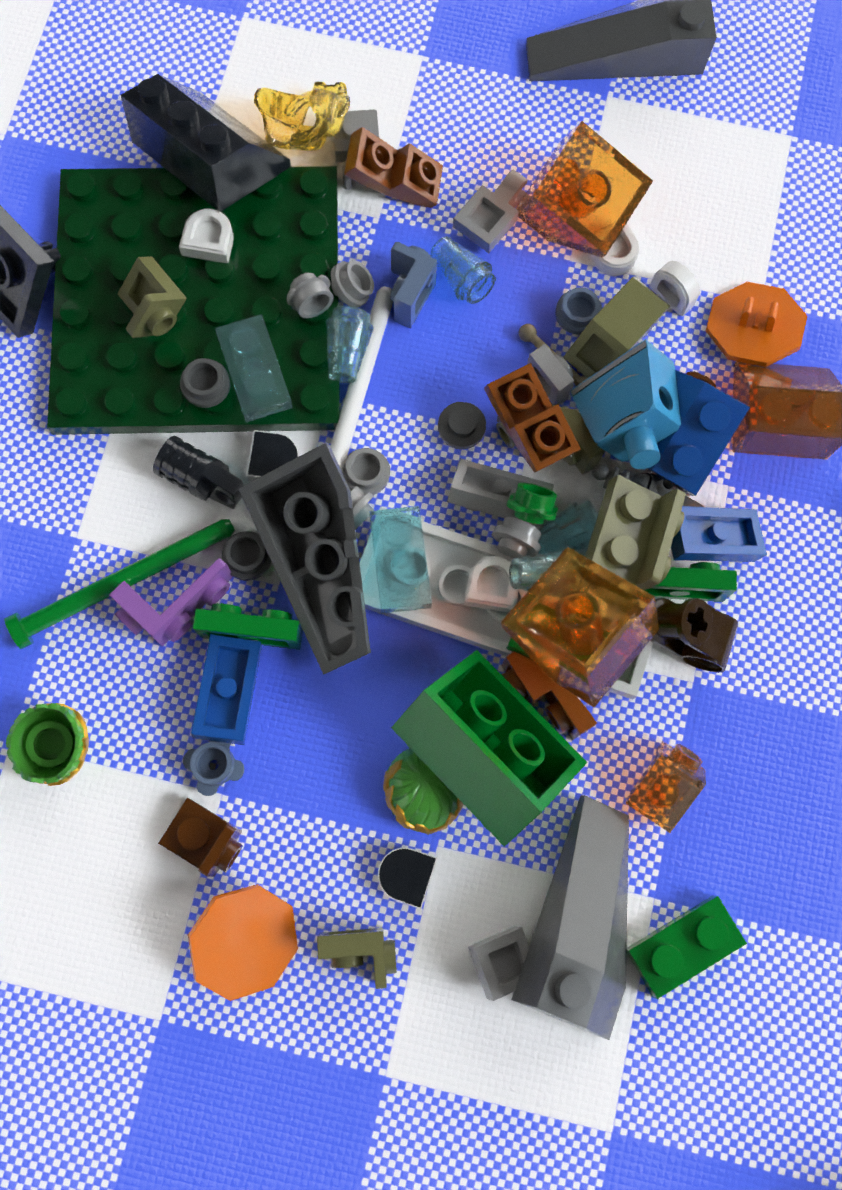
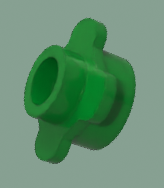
M522 482L518 483L516 492L510 494L506 506L514 510V515L520 520L533 524H543L544 520L554 521L556 519L558 507L555 505L557 494L546 487Z

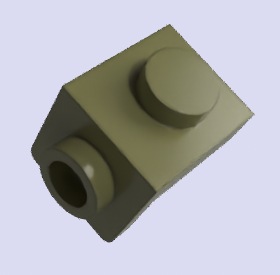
M152 256L138 257L118 292L119 297L134 314L126 327V331L132 338L166 334L177 321L176 316L187 299Z

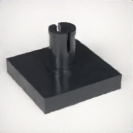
M0 205V320L17 338L34 333L50 273L55 272L56 262L59 261L61 255L57 248H52L53 244L51 242L45 241L37 244Z

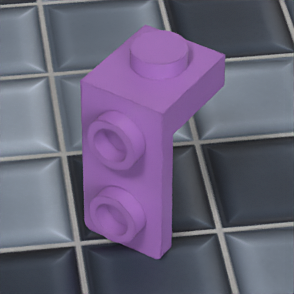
M221 558L217 559L161 615L125 581L109 595L121 606L114 615L136 636L144 629L163 647L169 640L175 642L190 630L194 623L192 617L195 615L196 608L201 609L205 604L212 606V604L217 603L230 588L229 581L233 576L230 574L231 571L228 565Z

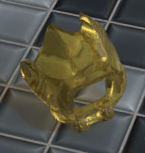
M315 81L312 90L300 95L260 87L254 93V104L263 117L265 141L268 144L284 150L317 151L323 147L327 137H333L339 133L345 115L350 108V97L347 94V87L343 82H336L335 85H326L323 81ZM310 107L316 116L314 126L303 125Z

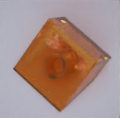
M581 121L560 140L515 209L519 211L518 218L547 241L602 258L607 255L650 188L653 180L586 123Z
M738 361L734 363L733 398L750 408L733 434L732 452L827 460L842 446V384L830 368L771 364L767 367Z
M569 547L561 553L501 621L502 628L551 680L592 707L599 703L659 631L655 596Z

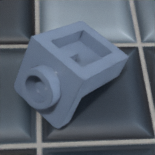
M396 241L391 248V271L399 277L392 288L390 300L394 301V321L411 329L436 285L437 260L418 246L408 247Z

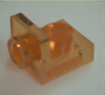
M662 741L656 749V757L628 794L626 804L671 833L706 785V772L701 766L703 761L692 750L681 744H676L673 748Z

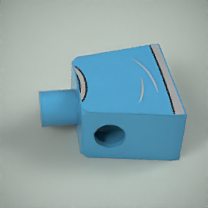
M647 339L570 390L571 396L594 442L621 462L630 461V465L635 469H647L657 464L661 457L657 443L678 431L681 425L674 362Z

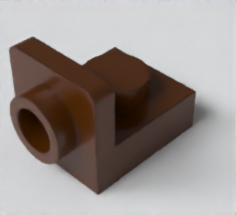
M187 797L158 844L197 867L198 871L203 875L215 877L219 869L226 873L237 859L243 847L237 840L243 831Z

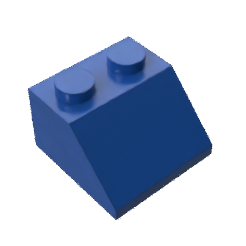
M675 370L681 425L678 431L657 443L661 456L660 460L654 466L644 470L669 480L675 488L689 496H696L750 407L705 381Z

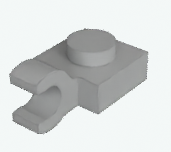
M513 169L506 175L494 192L481 185L454 216L453 228L487 253H490L517 222L519 211L515 207L519 205L526 195L522 188L527 184L528 179Z

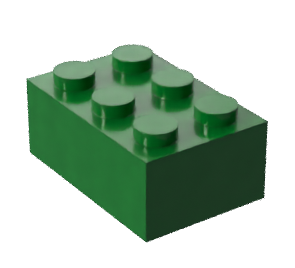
M478 650L474 651L424 689L391 727L504 847L537 818L588 763Z

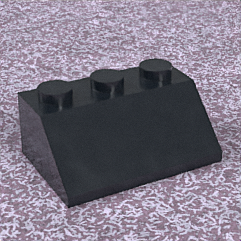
M156 74L151 78L145 79L137 86L120 95L132 143L219 212L291 167L290 159L202 92L163 75Z

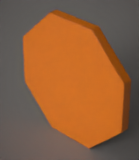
M747 281L714 297L706 333L728 360L767 367L800 350L808 316L785 288Z
M259 884L213 896L188 933L194 980L229 1001L274 987L298 951L293 907Z

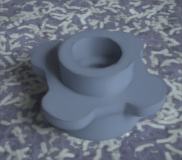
M210 741L209 743L202 744L197 749H190L185 753L183 765L186 769L191 770L193 776L197 779V790L202 795H215L219 786L229 780L238 781L242 778L245 771L244 764L239 760H235L230 751L231 744ZM213 760L219 763L218 768L215 770L209 768V763Z

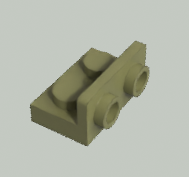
M617 475L609 480L581 570L632 595L660 584L667 576L671 567V558L668 555L673 538L679 532L684 521V512L681 510L686 493L675 488L661 496L621 475Z

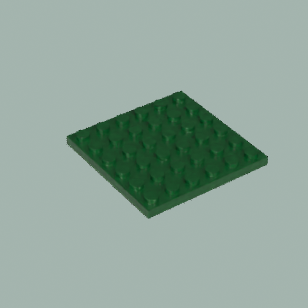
M337 166L290 167L221 211L229 219L234 236L228 264L181 255L179 244L186 220L198 210L215 208L165 168L61 169L57 249L61 258L56 262L47 417V428L51 434L335 430L340 416L338 296L334 295L330 285L329 290L333 295V302L330 307L316 317L303 318L296 310H293L292 305H288L287 294L290 291V285L293 280L304 273H313L316 277L324 275L331 283V270L339 263ZM152 256L187 299L176 316L177 321L166 334L132 338L126 331V327L134 314L119 297L118 292L138 257ZM207 358L217 361L228 372L231 384L230 391L227 397L216 406L208 408L197 407L187 401L180 387L181 375L187 365L196 359Z

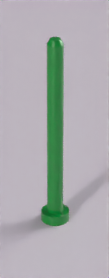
M221 519L23 618L16 612L4 618L5 625L16 645L22 650L34 644L33 635L111 597L109 594L123 581L131 587L231 537L235 529L230 519Z

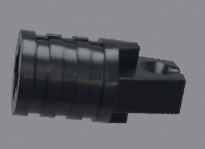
M175 435L167 439L160 448L153 464V473L160 478H166L168 482L178 485L179 488L189 491L191 495L203 501H207L210 498L231 509H234L242 499L238 488L244 486V481L230 473L229 466L212 455H207L206 452L196 449L193 445L184 442L183 439Z

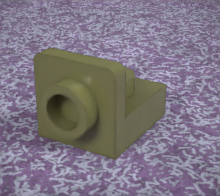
M383 927L321 932L317 936L318 960L331 959V968L364 965L363 956L373 955L376 989L387 988V974L397 973L395 940H384Z

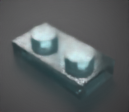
M262 314L215 328L245 421L249 422L293 408Z
M419 506L369 511L381 614L431 608L432 599Z

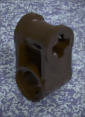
M658 598L647 604L642 620L643 630L647 638L680 657L684 663L709 672L722 673L726 670L739 625L735 618L719 612L704 600L698 598H691L683 603H674L669 599Z

